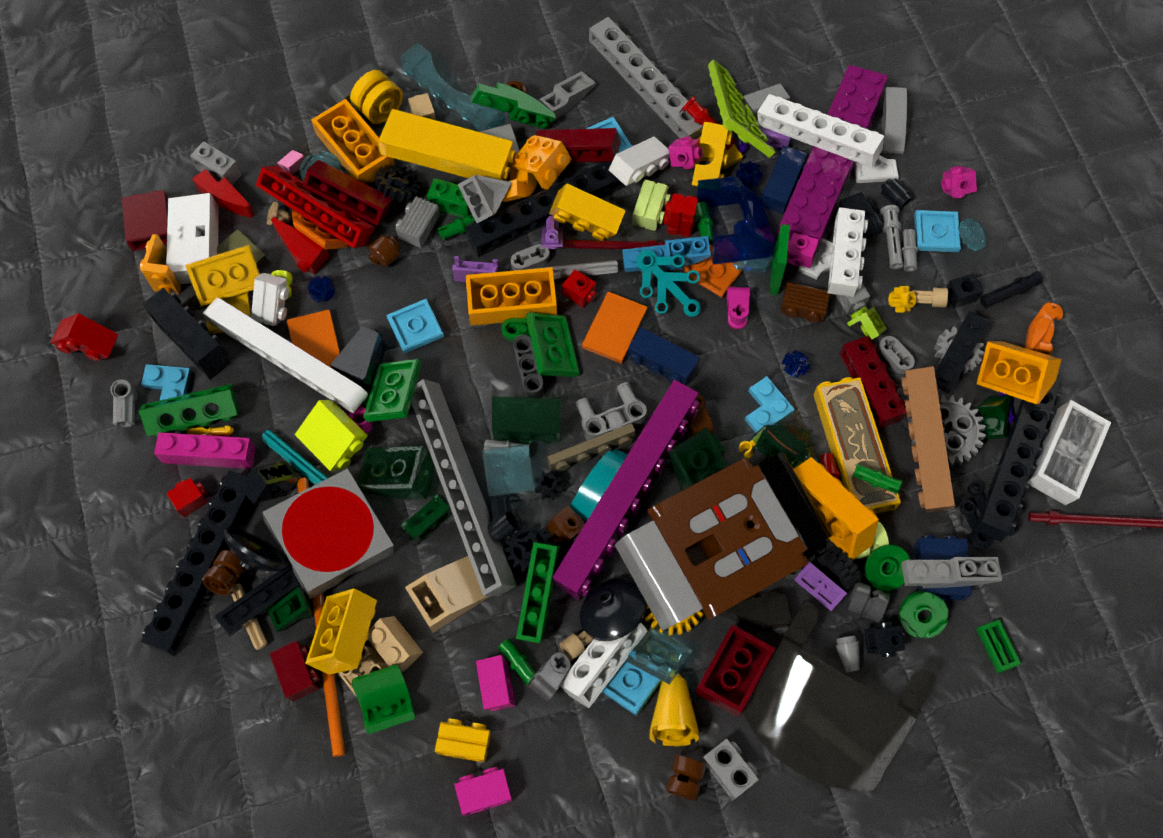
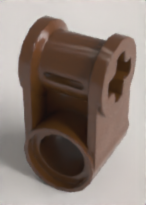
M698 394L700 404L697 408L699 411L693 421L689 420L686 426L690 439L708 436L713 433V426L707 412L705 400L700 394Z

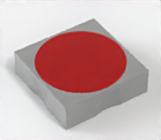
M348 468L262 512L264 522L279 548L288 557L293 572L309 600L336 586L349 575L365 570L393 554V543Z

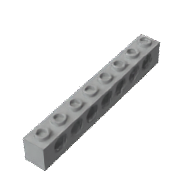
M607 17L589 28L590 43L679 138L691 137L692 139H697L701 137L703 126L700 123H695L691 115L681 110L688 102L677 87L675 88L670 83L669 78L657 69L656 64L645 56L643 50L637 48L632 39L621 31L616 22Z

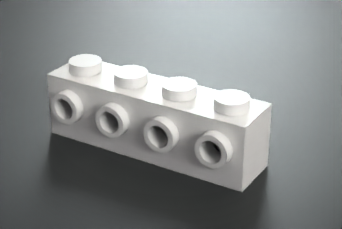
M840 207L835 218L827 291L829 294L854 297L856 290L861 288L862 276H859V270L863 269L864 257H861V251H864L866 238L862 237L863 233H866L868 220H864L865 211Z

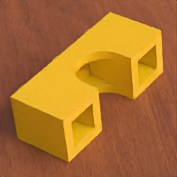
M704 122L700 145L710 147L715 156L713 161L707 165H695L692 180L693 187L716 191L717 186H722L724 174H720L721 165L726 166L728 153H724L726 144L730 145L732 132H728L723 125Z

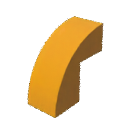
M509 167L510 181L508 182L512 183L502 201L510 202L530 196L537 185V179L533 173Z

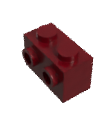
M294 641L269 653L285 698L293 702L320 689L318 685L320 677L316 668L305 664L309 648L298 641Z

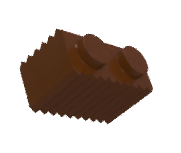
M787 282L780 313H784L791 318H806L809 322H822L826 314L829 293H827V290Z

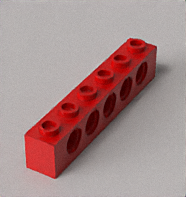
M278 165L262 167L256 183L257 187L352 248L368 246L375 229L373 225L354 213L302 187V180Z

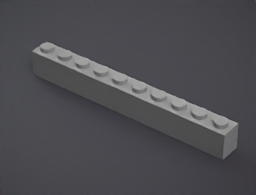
M423 379L416 384L411 404L483 596H501L515 588L517 584L501 543L496 541L488 531V524L492 522L440 384Z

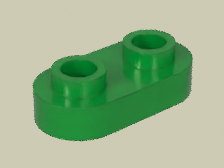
M509 318L501 326L502 335L508 341L513 342L519 335L530 337L526 319ZM516 330V333L511 334L509 331Z

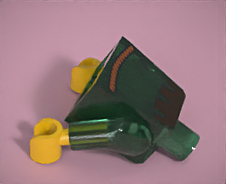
M787 422L780 425H764L751 437L752 440L750 442H741L739 450L741 453L744 449H749L745 452L744 456L745 458H751L753 456V447L755 446L768 459L773 458L771 461H775L774 464L786 474H789L791 470L811 457V451L808 449L811 440L806 429L801 428L798 430ZM789 476L782 480L784 484L789 483Z

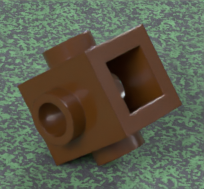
M567 506L551 518L546 528L551 533L555 542L565 548L570 543H574L585 523L580 515Z

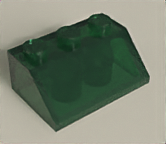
M492 396L493 439L502 442L510 441V439L520 440L524 443H530L533 440L542 441L547 444H553L556 441L561 442V399Z

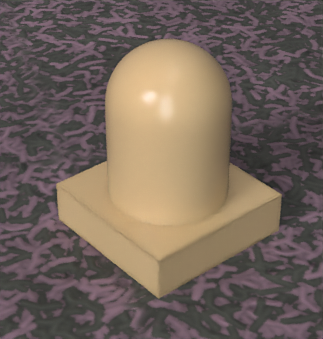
M273 201L268 210L266 224L272 225L271 219L273 217L284 223H289L291 220L290 213L278 209V203Z

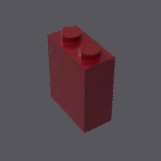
M156 190L150 193L123 197L122 208L125 238L133 252L145 250L152 234H158L164 246H166L168 196L165 191Z

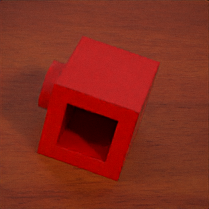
M575 269L562 284V295L584 308L597 295L596 282Z
M191 478L178 482L175 488L166 493L176 510L184 518L208 503L204 497L207 492L200 482L195 484Z

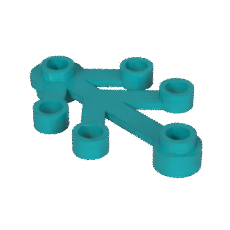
M651 250L640 252L636 258V264L642 270L640 295L643 298L652 296L653 289L650 286L652 272L658 278L657 303L655 304V311L657 313L664 314L668 309L666 303L667 288L682 303L683 311L687 316H697L701 310L700 303L694 299L690 300L673 281H685L695 284L700 278L699 273L695 270H691L688 273L663 272L659 268L661 265H673L675 268H681L684 265V257L682 255L657 257ZM645 257L651 258L649 265L643 263ZM677 257L681 258L682 264L675 265L674 259ZM695 273L697 275V279L695 281H691L689 279V274ZM644 288L650 289L651 293L648 296L642 294ZM663 303L666 308L664 311H659L657 305ZM694 304L696 311L690 312L688 306Z

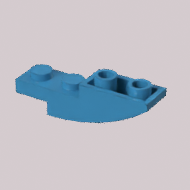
M708 236L666 240L665 245L622 249L625 272L642 271L636 264V258L644 250L653 251L657 257L682 255L684 257V265L682 267L711 257ZM645 257L643 263L649 265L651 258ZM675 258L674 264L681 265V258ZM673 265L659 266L663 272L678 269L673 267Z

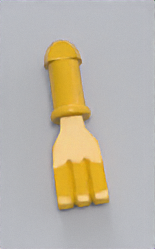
M229 425L216 428L209 427V429L197 427L186 430V434L229 436L234 430Z

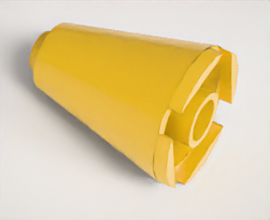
M669 674L661 682L649 730V739L656 743V739L662 740L664 746L678 747L691 745L692 739L695 738V742L699 740V730L687 682L679 674Z

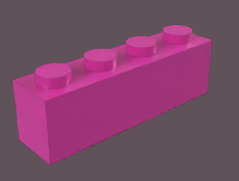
M158 432L154 454L164 464L252 469L256 447L250 438Z

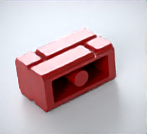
M674 193L671 201H667L663 225H667L668 234H680V236L690 238L695 220L697 197H684V195Z

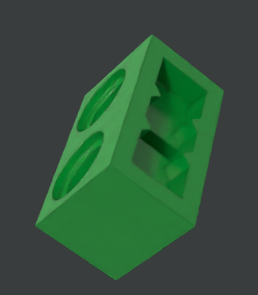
M434 178L427 198L430 203L438 205L439 212L461 218L472 214L457 184Z

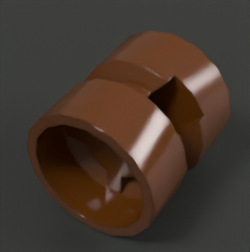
M223 550L220 551L214 560L212 568L208 569L203 576L202 581L212 592L221 596H227L237 583L236 580L240 579L246 568L239 564L240 560L232 552Z
M675 755L671 769L674 775L669 776L665 791L684 799L697 801L700 790L698 781L703 779L706 765L688 757ZM682 777L689 779L688 783L682 782Z

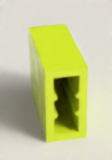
M319 400L294 434L329 471L347 468L351 463L350 459L363 447V441L368 436L333 400Z

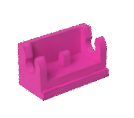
M499 655L476 661L483 709L496 711L516 707L508 660L504 656Z

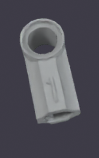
M117 380L110 389L113 395V425L123 428L135 425V402L138 398V393L128 381ZM128 389V392L125 395L121 396V393L124 390Z

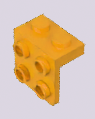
M534 135L515 154L514 161L510 165L514 169L533 173L540 186L548 190L571 162L572 158L562 141Z
M152 234L151 239L146 244V254L144 259L141 260L140 270L153 291L158 292L164 288L169 294L174 292L179 295L181 286L170 267L166 265L167 249L159 235Z

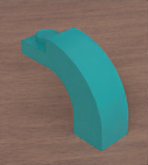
M614 449L612 452L608 451L598 461L578 490L570 508L580 515L584 521L587 522L627 457V454L617 449Z

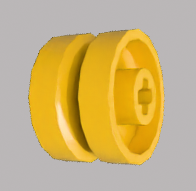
M380 70L369 71L360 77L350 95L351 104L373 124L387 121L391 110H398L403 100L402 89Z

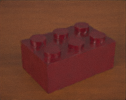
M731 624L695 694L738 718L775 648Z

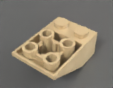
M469 556L427 573L405 587L432 633L491 597L483 596Z
M395 616L380 618L368 630L369 636L364 644L362 660L358 668L338 673L355 696L352 679L393 665L400 666L403 673L423 653Z

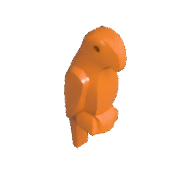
M1047 302L1041 307L1028 327L1025 342L1026 349L1049 356L1052 354L1053 320L1057 319L1059 321L1063 317V310L1058 304Z

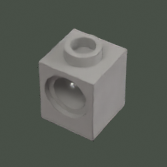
M862 284L861 288L856 290L854 297L836 295L846 314H849L867 306L870 295Z

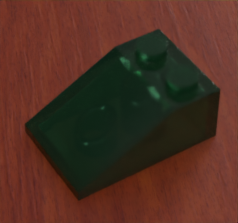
M705 427L668 451L681 491L728 467L708 427Z
M423 446L367 448L357 485L363 493L405 500H427L435 465L430 452Z

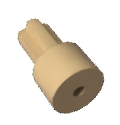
M933 288V291L912 290L916 294V303L932 304V307H947L948 288Z
M583 631L577 636L571 634L561 641L559 645L562 652L572 661L585 651L584 647L592 642L593 638Z

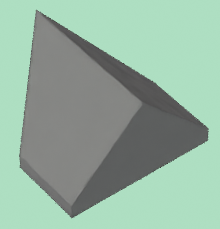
M474 175L458 184L476 223L493 216L497 212L512 182Z

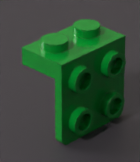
M393 665L352 679V687L362 709L367 735L416 719L412 699L400 666Z

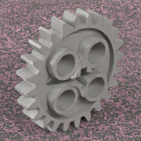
M942 395L939 401L940 411L946 417L945 420H942L943 430L946 428L950 430L949 433L944 432L948 463L950 467L953 466L954 461L962 465L963 458L969 462L972 458L971 454L976 456L978 453L977 448L982 447L983 442L980 440H984L986 434L981 432L984 431L986 426L979 424L982 422L983 417L975 416L978 409L971 411V403L963 405V398L955 402L954 395L950 397V400H946L945 396ZM957 423L966 424L967 429L959 428ZM912 440V445H916L915 440ZM948 442L957 443L959 448H951Z

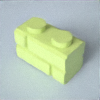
M644 180L632 215V224L634 226L645 227V229L655 231L658 223H663L665 212L662 210L671 197L670 194H667V185Z

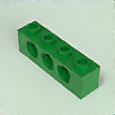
M227 384L142 404L139 414L146 435L158 437V432L168 433V431L176 429L178 432H181L197 424L199 426H207L213 423L214 420H231L235 418V415H238L239 405L232 384ZM215 403L219 409L211 410L207 404ZM186 408H192V409H194L195 412H196V415H193V416L188 415V414L185 412V409H186ZM168 413L173 416L174 420L167 421L163 418L162 414Z
M533 542L516 639L541 643L544 640L554 584L552 577L556 572L560 546Z

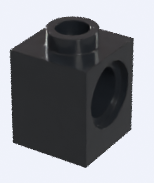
M974 273L950 280L946 287L948 288V299L953 309L976 302L983 292L982 284L976 279Z

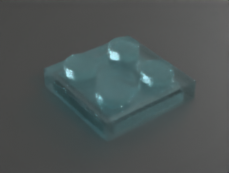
M528 444L482 450L489 496L534 490Z
M650 628L628 654L627 662L670 685L691 658L693 650Z

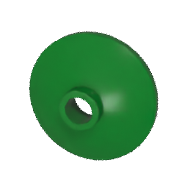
M891 544L882 545L872 551L865 564V574L870 584L883 591H891L902 586L905 582L901 562L910 560L906 551L899 546ZM887 562V567L882 569L883 564Z

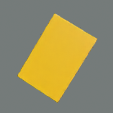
M250 245L185 264L201 307L211 304L216 298L224 300L254 290L255 278L261 275Z

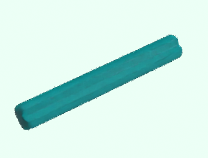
M267 430L262 434L261 439L265 444L315 485L328 479L325 474L274 432Z

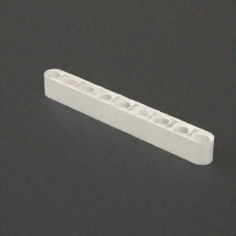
M216 298L202 313V316L213 326L325 397L333 400L347 411L354 413L368 396L367 392L353 381L220 298Z

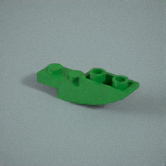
M499 82L495 88L478 84L471 95V103L508 112L510 120L548 129L555 119V114L535 98Z

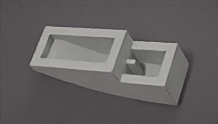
M581 71L556 84L553 92L540 98L539 102L555 114V119L553 120L555 121L579 103L593 89L596 82Z
M886 87L883 94V116L881 118L882 135H884L883 153H904L907 88Z

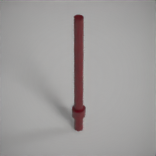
M647 239V241L563 240V247L558 248L622 250L665 245V242H656L654 239Z
M1058 511L1028 513V521L1046 522L1047 525L1071 523L1163 528V519L1059 514Z

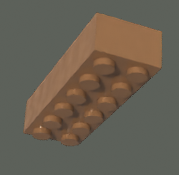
M934 366L906 370V377L901 379L904 395H909V400H905L907 417H912L913 423H908L911 440L916 442V445L911 447L914 463L919 462V469H915L917 485H922L923 492H918L920 506L925 508L927 513L955 510Z

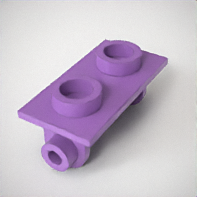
M549 216L546 219V228H542L541 247L548 249L563 247V227H559V222L553 219L554 216Z

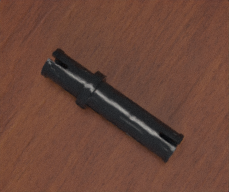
M1035 271L1028 276L1018 277L1012 283L980 296V303L987 309L1014 295L1024 294L1028 289L1042 284L1043 276L1039 271Z

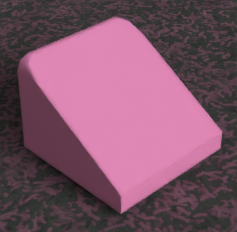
M294 150L277 162L281 168L292 175L307 164L304 155Z

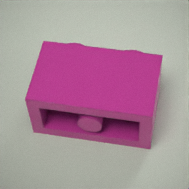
M492 767L484 770V775L475 778L474 774L459 778V783L454 784L460 809L464 817L512 802L503 769L498 770V767Z

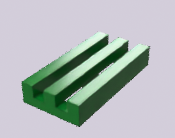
M1000 619L976 628L997 674L1021 665ZM992 627L996 628L997 633L1012 661L1011 663H1009ZM991 641H992V643H993V645H994V647H995V649H996V651H997V653H998V655H999V657H1000V660H999V658H998V656H997V654H996V652H995V650H994V648H993V646H992V644H991Z

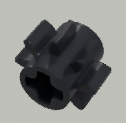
M542 471L541 478H535V483L539 485L535 487V493L541 492L542 500L546 497H551L552 500H555L554 495L556 492L562 493V488L557 486L562 483V479H556L554 471L551 474H546ZM546 483H549V485L552 486V487H551V488H548L547 485H545V484H546Z

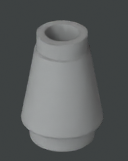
M849 636L836 639L837 645L835 647L845 671L860 670L859 641H856V637Z

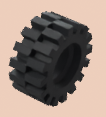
M830 546L817 558L816 562L819 564V569L823 570L822 573L846 591L861 578V573L857 569V565L853 564L852 558L849 559L847 557L848 554L846 552L843 553L842 549H837L836 546Z

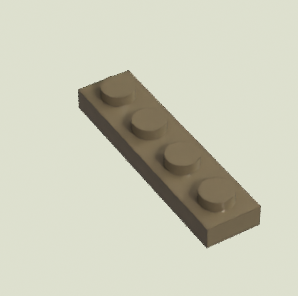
M631 423L547 456L548 466L551 472L556 470L561 472L576 462L584 463L594 455H604L614 447L629 445L635 439V429Z

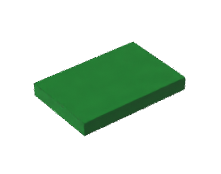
M782 224L780 227L772 259L770 295H778L787 262L790 225Z
M529 312L526 315L539 375L577 377L580 373L566 316Z
M419 359L379 364L363 416L367 422L405 418L408 416L422 365Z

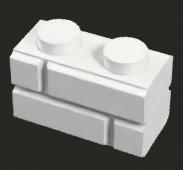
M262 273L255 278L251 314L253 320L276 326L285 319L287 308L284 307V304L289 295V288L286 287L287 280L285 278L274 277V275Z

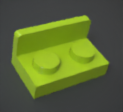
M866 306L850 315L852 320L847 322L848 326H851L861 321L862 324L860 326L866 336H870L871 339L879 336L887 329L874 307L867 309Z

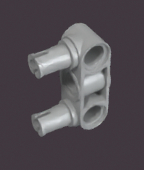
M624 382L617 387L624 404L611 408L601 414H594L588 398H582L576 402V406L583 419L581 423L587 441L631 423L634 429L644 425L647 408L644 403L635 397L629 382ZM639 412L641 416L634 417L631 413ZM591 428L600 429L598 433H592L589 430Z

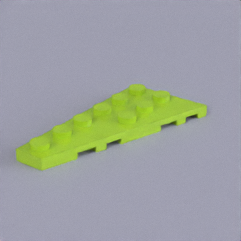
M713 59L708 64L709 75L713 82L712 86L717 97V105L720 108L723 126L729 132L734 131L744 143L749 142L770 158L775 153L774 148L766 144L768 138L759 129L760 124L747 104L743 105L742 100L744 97L735 88L736 83L729 71Z

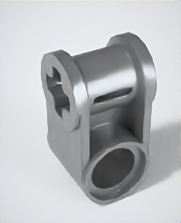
M554 653L548 661L541 665L527 686L544 700L548 701L558 690L561 681L570 668L569 658L563 653Z

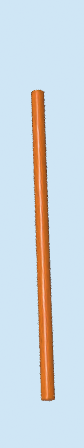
M308 478L297 480L298 493L309 488ZM324 592L312 598L316 628L325 603ZM322 672L333 757L345 755L335 674L328 675Z

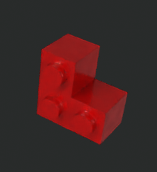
M77 313L60 321L50 343L56 345V348L63 353L69 354L80 350L86 353L85 356L87 358L98 361L109 357L119 334Z

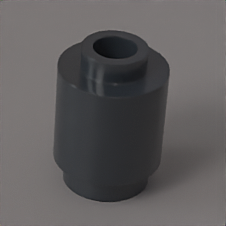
M889 178L881 186V194L892 205H897L899 209L904 208L912 199L910 191L896 178L892 180Z

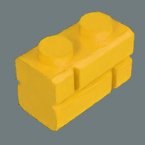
M448 719L447 723H440L435 753L485 763L491 732L486 730V725L472 723V726L469 727L462 725L460 720Z

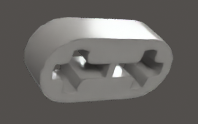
M537 244L516 252L511 257L512 270L544 266L550 258L549 249L541 247V244ZM540 252L543 257L540 258L536 253ZM521 260V262H524V265L520 266L517 261Z
M886 336L880 341L878 346L879 354L897 373L905 374L906 370H912L915 363L914 357L895 337ZM885 345H892L893 348L885 349ZM900 361H902V362L907 361V362H908L907 365L904 364V365H902V366H901L899 363H900Z

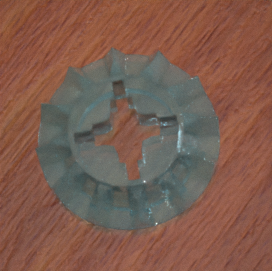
M966 218L960 222L958 230L960 232L959 237L963 240L962 244L965 243L968 249L974 251L984 248L986 245V235L982 226L971 218Z

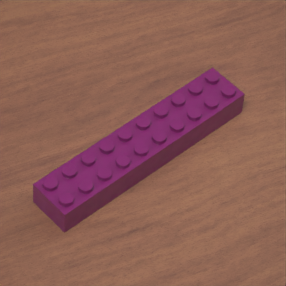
M849 65L827 115L837 117L851 124H857L869 130L885 92L888 75ZM813 146L781 220L779 231L782 224L790 225V241L793 233L805 234L811 238L819 239L818 252L855 161Z
M673 380L552 577L555 587L579 601L582 596L586 597L593 586L591 584L594 576L599 577L605 567L603 564L606 556L611 557L615 551V543L618 536H624L629 527L627 524L631 516L635 517L641 507L639 504L641 498H646L653 487L651 484L654 477L659 478L664 469L665 459H670L676 449L677 439L682 440L687 431L688 421L695 419L699 411L697 408L700 404L698 392Z

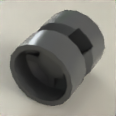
M857 581L846 610L857 615L864 613L867 619L878 623L886 610L890 594L878 589L871 591L870 586Z

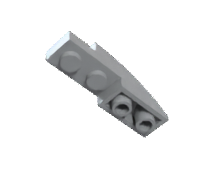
M954 557L950 560H904L901 562L905 586L948 588L1002 581L998 557Z

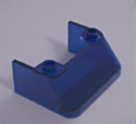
M733 176L698 181L697 203L706 202L708 207L739 204L743 220L738 221L734 225V234L714 236L713 265L771 257L775 252V241L761 198L740 179Z

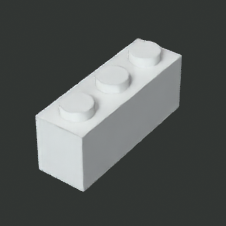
M649 138L617 153L609 171L626 186L633 182L637 183L643 177L651 176L655 171L663 170L668 165L669 149L657 138Z

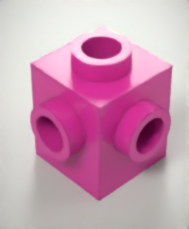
M682 137L676 139L668 147L671 167L691 169L703 157V149L700 146L699 139Z
M955 166L950 168V171L943 172L941 186L944 193L952 196V198H962L967 193L976 192V171L967 167L963 168V166Z
M793 233L791 241H788L787 262L794 266L811 268L817 252L819 239L811 238L805 234Z

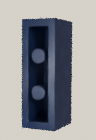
M783 145L763 192L760 203L761 207L784 214L792 197L791 194L799 181L798 177L802 174L807 163L805 162L807 153Z
M642 327L628 347L627 357L634 364L649 368L653 374L662 375L668 378L671 383L673 380H676L686 386L698 367V356Z

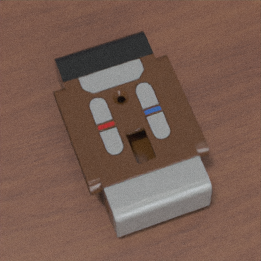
M781 452L754 467L748 457L743 458L647 510L652 521L621 538L615 544V547L660 628L664 631L701 609L704 611L707 619L710 620L809 564L803 553L804 551L833 535L784 452Z

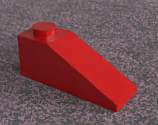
M273 217L271 222L274 229L296 262V266L305 273L310 272L315 275L330 256L328 250L297 229Z

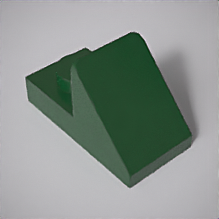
M1010 396L987 397L978 405L977 409L983 414L982 425L986 426L984 431L981 432L986 434L984 439L1006 438L1011 402Z
M297 587L268 610L276 632L284 631L299 619H309L312 617L310 607L301 587Z

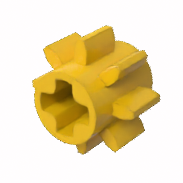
M910 286L894 287V291L889 294V305L895 307V312L905 313V311H911L910 308L915 306L916 294L913 291H909Z

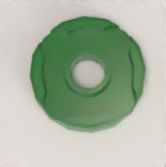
M926 590L914 592L901 603L899 621L905 631L913 637L932 638L940 634L948 622V608L942 598L933 592ZM929 610L930 615L927 619H918L920 611Z

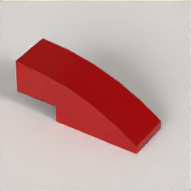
M206 169L192 178L197 190L201 194L210 193L219 207L241 216L250 218L255 216L250 204L226 178L217 182Z

